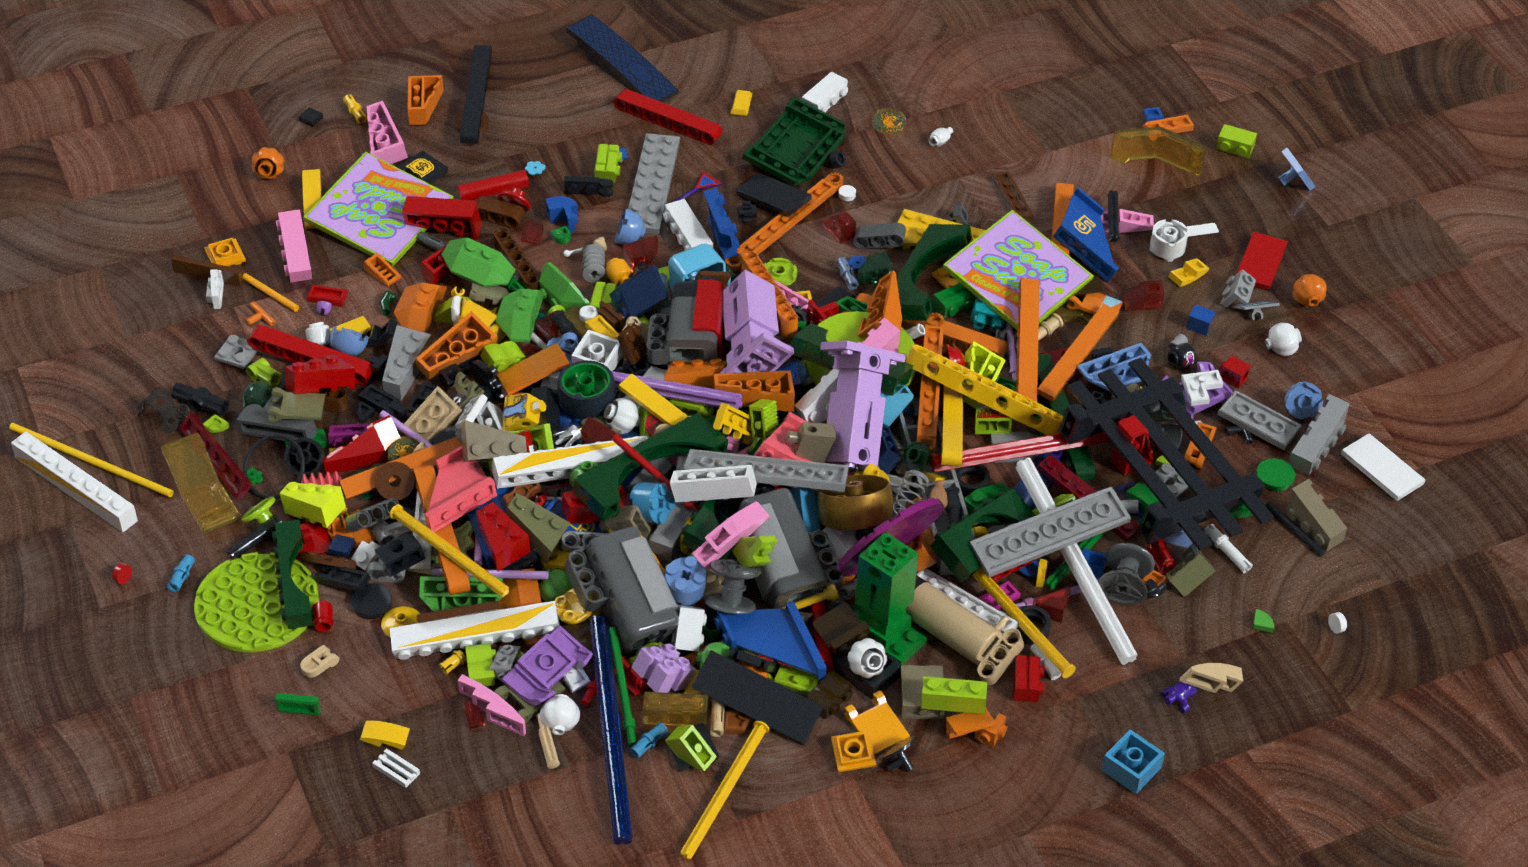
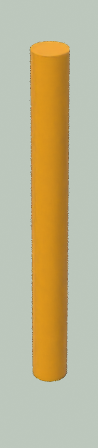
M245 273L242 276L244 281L292 311L297 312L299 310L297 304L249 274Z

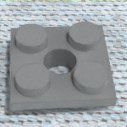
M230 335L214 356V359L245 369L258 350L250 347L247 339L240 338L237 335Z
M1164 463L1155 472L1164 484H1171L1166 486L1176 498L1188 488V485L1170 464Z

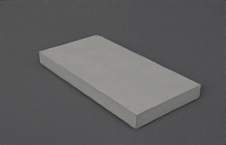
M1236 390L1222 405L1217 414L1284 451L1302 428V425Z

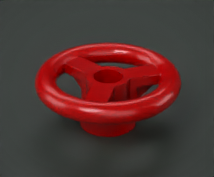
M512 188L511 191H501L497 195L498 200L521 206L525 212L531 209L530 202L524 197L525 193L520 189ZM503 196H506L509 201H506Z

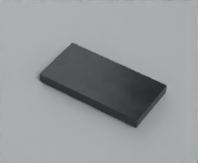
M761 173L755 175L736 190L738 196L788 217L812 200L811 194Z

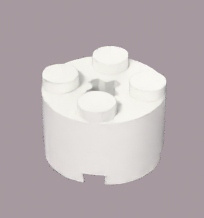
M1160 220L1153 226L1149 250L1165 261L1172 262L1174 259L1181 257L1185 252L1188 229L1177 220H1171V222Z

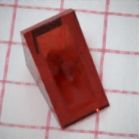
M556 310L535 321L536 335L546 345L552 338H558L560 329L555 323L550 321V318L560 310Z
M1066 587L1036 598L1033 601V606L1044 609L1050 615L1051 620L1062 623L1069 604L1071 588Z

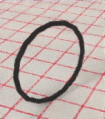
M283 434L267 435L258 440L248 450L243 463V473L247 478V463L252 452L260 443L272 438H282L290 441L297 448L301 458V470L296 480L297 483H300L305 471V457L301 446L293 438ZM252 486L250 487V490L260 498L272 497L258 493ZM279 494V495H273V497H275V499H280V498H281V497H280V494Z

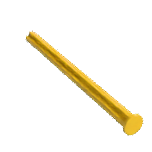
M400 504L395 505L389 513L391 519L398 520L499 596L504 597L509 593L507 585L404 511Z
M980 567L973 575L974 578L1005 612L1018 622V626L1061 672V676L1063 678L1070 677L1075 672L1076 667L1060 654L991 577H987L983 568Z
M754 722L752 732L680 851L683 859H692L762 738L769 732L770 729L764 722Z

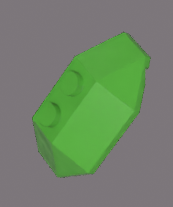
M470 238L450 240L442 252V258L451 273L482 287L508 285L516 271L501 252Z
M551 262L543 263L539 280L540 291L544 292L543 299L549 302L551 307L562 305L567 315L579 316V310L583 306L589 305L590 302L587 298L583 297L581 291Z
M519 289L503 296L496 323L510 341L530 343L544 292L540 290Z
M420 576L419 597L433 612L500 601L502 599L501 596L475 577H468L470 592L449 595L444 577Z

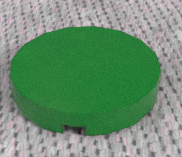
M1276 458L1262 461L1256 471V476L1262 481L1265 488L1275 492L1285 491L1288 487L1292 486L1296 475L1289 463Z

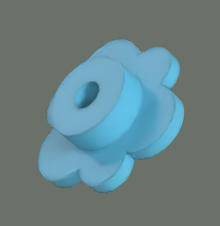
M530 161L527 163L525 170L528 171L529 175L542 174V171L545 170V165L539 161Z

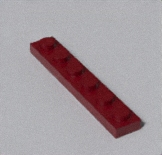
M189 413L179 429L236 499L242 500L252 486V483L197 416Z
M1051 454L1037 466L1039 472L1066 494H1074L1076 500L1097 492ZM1130 520V522L1111 530L1128 542L1138 532L1139 525Z

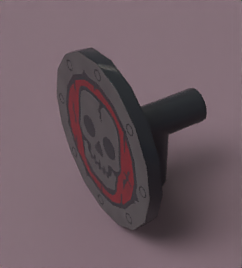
M916 736L908 737L894 744L878 757L880 761L897 755L898 758L886 764L890 772L903 765L906 772L914 769L904 750L917 740Z

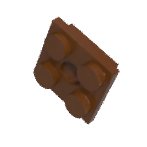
M600 301L598 315H601L620 333L626 322L624 316L621 313H616L610 303Z
M635 322L628 325L617 337L626 361H630L632 365L647 353V346L640 337V327Z

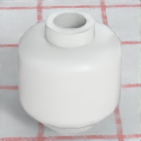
M324 322L309 324V328L305 330L308 341L325 347L327 344H330L331 333L328 325H324Z

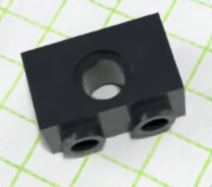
M411 531L374 550L380 566L389 578L425 559L422 546Z

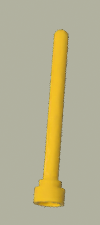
M835 584L826 586L827 588L823 589L824 592L794 602L797 609H802L826 599L827 601L840 599Z

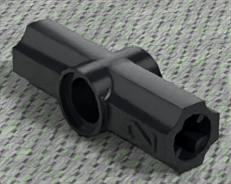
M176 383L173 386L172 398L187 403L196 412L206 410L220 416H224L228 412L229 401L212 395L205 387L195 389L182 383Z

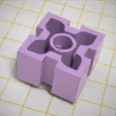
M670 643L658 645V647L641 648L631 667L641 678L648 680L647 684L656 694L667 693L671 688L674 691L686 689L696 670L689 660L679 657L680 653Z

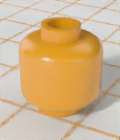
M613 258L606 264L605 273L613 284L618 285L630 279L632 270L624 259Z

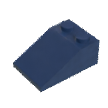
M652 266L625 281L609 294L616 313H621L625 321L631 316H635L638 319L642 316L648 318L669 298L657 266Z

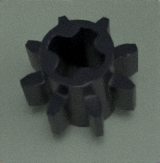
M742 201V205L737 207L738 219H743V222H752V218L757 217L756 205H751V201Z

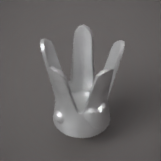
M572 425L565 431L553 434V436L559 435V439L555 441V444L559 445L569 440L565 447H569L574 441L582 437L580 432L582 428L578 429L575 425Z

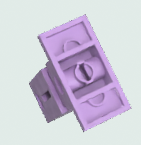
M744 270L723 290L725 339L731 342L732 350L726 355L727 366L719 374L776 371L794 354L793 347L774 338L779 333L774 285Z
M851 341L821 342L820 350L828 351V355L835 356L833 369L839 370L837 391L830 392L827 424L834 425L836 439L824 462L848 465L849 471H856V468L864 471L871 463L878 466L886 400L885 397H880L882 375L889 374V366H896V363L905 362V354Z

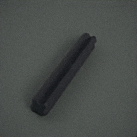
M1110 190L1108 194L1109 241L1117 243L1120 238L1118 192Z

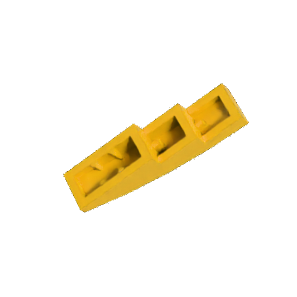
M320 169L302 170L304 215L322 198ZM304 221L305 229L316 228Z

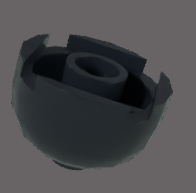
M301 437L296 439L295 441L301 446L305 457L304 474L306 477L310 476L311 473L316 474L323 466L325 458L323 448L317 441L311 438ZM289 443L285 450L284 460L289 470L298 476L301 470V458L297 448L292 443Z

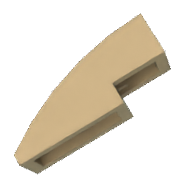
M1223 663L1199 664L1192 666L1180 677V682L1216 693L1219 689L1232 692L1243 682L1242 668Z

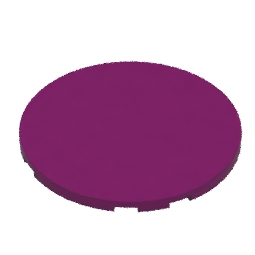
M929 498L900 511L890 521L887 519L874 528V532L861 538L845 553L838 563V571L843 577L856 575L858 572L859 555L884 532L908 545L934 523L942 513L944 505L940 499Z

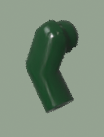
M390 290L384 292L379 300V306L383 315L391 313L388 303L389 301L394 302V299H396V294Z

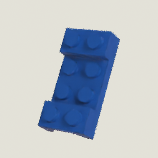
M717 188L703 191L708 204V221L723 258L727 259L738 256L737 248H740L738 238H735L737 228L736 224L732 223L730 218L727 217L725 208L723 209L722 207L725 204L723 194H719Z

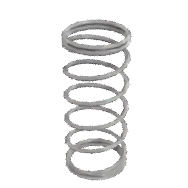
M916 470L905 472L902 480L903 484L900 485L896 501L893 502V510L896 514H893L892 517L898 515L895 509H906L898 501H908L913 504L922 501L919 495L925 493L923 487H926L929 483L925 474ZM907 476H919L926 480V484L919 485L913 483ZM905 484L922 488L923 492L916 493L911 491ZM904 485L909 491H901V487ZM902 492L913 493L920 498V500H909L902 494ZM901 494L905 499L898 500V495ZM897 502L902 508H894V504Z

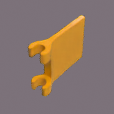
M881 690L873 693L875 698L872 699L875 707L858 715L855 707L851 704L844 708L846 712L843 713L846 720L855 727L857 732L869 730L874 756L910 737L888 705Z

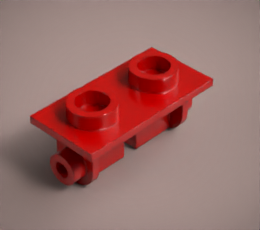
M1163 539L1149 545L1145 544L1148 552L1154 558L1155 566L1159 573L1162 575L1167 574L1176 566Z
M622 656L627 688L636 696L650 687L647 684L648 680L641 678L631 668L632 666L628 659ZM614 665L613 667L610 668V670H611V671L614 673V675L616 676L615 665Z

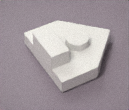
M217 269L210 270L211 278H208L206 292L207 303H213L214 309H221L224 287L222 271Z

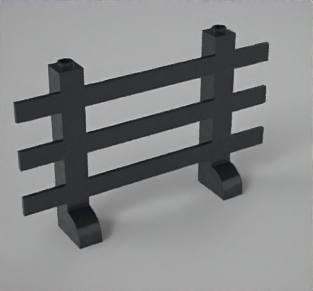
M1140 357L1128 363L1130 368L1146 386L1130 393L1111 369L1098 373V377L1116 399L1099 404L1080 380L1067 386L1080 404L1067 406L1058 430L1065 441L1070 445L1103 432L1160 502L1147 506L1137 529L1148 545L1183 530L1199 551L1212 546L1213 543L1198 524L1211 518H1215L1230 538L1243 533L1244 530L1229 511L1242 505L1249 509L1261 525L1274 519L1272 513L1259 499L1265 488L1262 481L1254 473L1241 477L1179 404L1184 389L1173 377L1160 381ZM1164 408L1224 479L1226 484L1210 490L1148 414ZM1134 415L1148 430L1151 442L1196 496L1179 502L1133 444L1118 429V422L1123 418Z

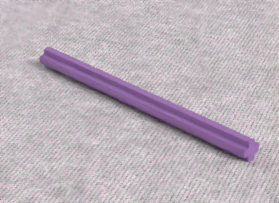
M611 371L615 380V388L619 390V384L630 374ZM635 375L667 399L718 408L721 402L736 409H741L743 404L741 401L743 396L739 393Z

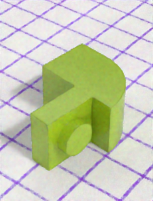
M775 535L758 536L757 539L755 536L741 537L732 551L739 563L744 567L765 566L772 562L768 555L773 551L778 540Z

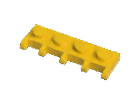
M721 402L713 428L720 430L722 425H724L722 430L724 434L729 435L734 430L733 438L739 440L744 435L743 443L749 445L752 441L750 415Z

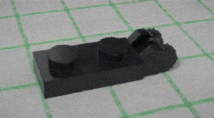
M577 176L564 177V194H600L602 197L613 195L612 187L614 183L611 179Z
M322 564L320 567L322 573H315L313 578L322 585L327 584L356 592H361L371 579L368 572Z

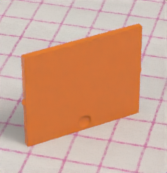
M555 343L499 372L497 376L507 394L512 395L570 365L565 356V352L561 350L558 343Z

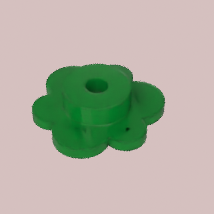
M255 468L247 470V476L252 486L263 481L261 471H257Z

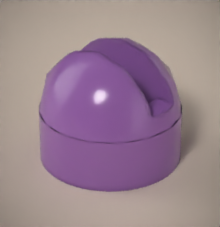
M317 301L316 310L320 315L322 312H324V315H327L331 311L332 304L326 301Z

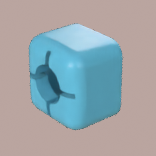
M700 244L674 254L670 257L668 263L671 291L677 282H693L698 271L726 272L724 260L708 244Z

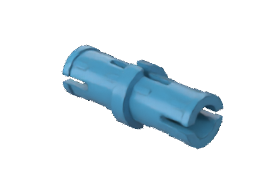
M183 555L179 565L174 568L173 576L167 584V588L170 591L179 592L184 580L188 579L189 571L195 562L194 557L191 555Z
M659 722L648 733L645 732L641 739L629 748L630 754L634 758L639 759L649 748H654L656 742L663 735L668 733L667 727Z

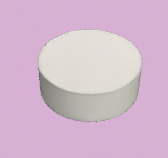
M850 185L841 186L838 196L843 201H852L856 197V189Z
M583 306L579 310V318L583 322L598 316V310L594 306Z
M1340 612L1329 615L1328 622L1331 630L1336 634L1344 632L1347 628L1345 616Z

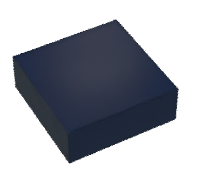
M336 534L328 548L329 553L348 558L355 545V538Z

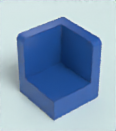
M1195 305L1189 315L1186 329L1207 336L1210 323L1215 317L1216 312Z
M1083 548L1082 554L1096 579H1099L1105 567L1106 554Z

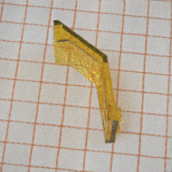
M1163 127L1115 130L1110 159L1125 165L1129 160L1157 158L1196 176H1200L1203 170L1207 146Z
M198 432L160 446L179 493L203 534L241 519L239 511L216 475L206 451L205 443Z

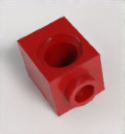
M1231 355L1227 361L1224 360L1219 368L1221 371L1220 376L1223 381L1239 389L1248 379L1251 365Z

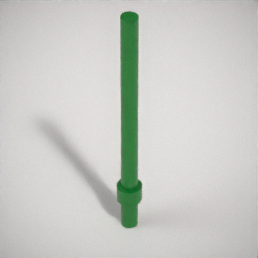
M610 627L608 630L624 717L622 721L623 730L626 731L628 745L633 746L637 743L634 731L636 724L631 714L617 628Z

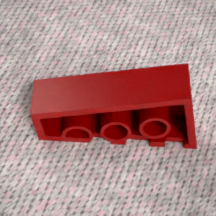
M406 196L402 211L405 224L425 229L433 227L438 232L443 233L447 230L455 232L456 236L463 237L464 234L472 236L471 239L478 240L482 223L477 201Z

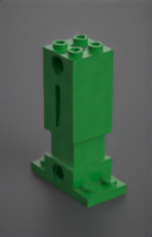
M884 532L859 555L855 603L850 608L861 623L865 621L870 627L867 638L881 643L886 653L904 665L927 641V637L911 627L912 616L906 613L907 607L914 600L918 552L887 532Z

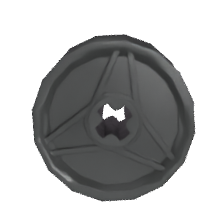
M1119 543L1111 546L1106 551L1105 559L1112 571L1104 573L1099 578L1098 583L1106 598L1113 603L1120 605L1142 603L1147 598L1148 589L1141 578L1148 576L1154 570L1155 561L1153 556L1146 549L1130 543Z
M720 559L711 562V569L717 574L724 576V581L721 582L723 588L722 593L708 596L705 603L709 607L725 613L747 614L755 611V603L742 596V594L746 590L745 579L758 577L761 574V569L759 567H744L738 560Z

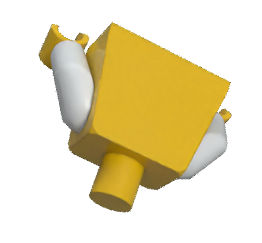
M457 286L451 290L453 297L451 305L453 325L457 324L471 311L487 327H491L496 323L498 307L489 311L465 297L461 298L465 292L463 288L460 290V294L456 291Z

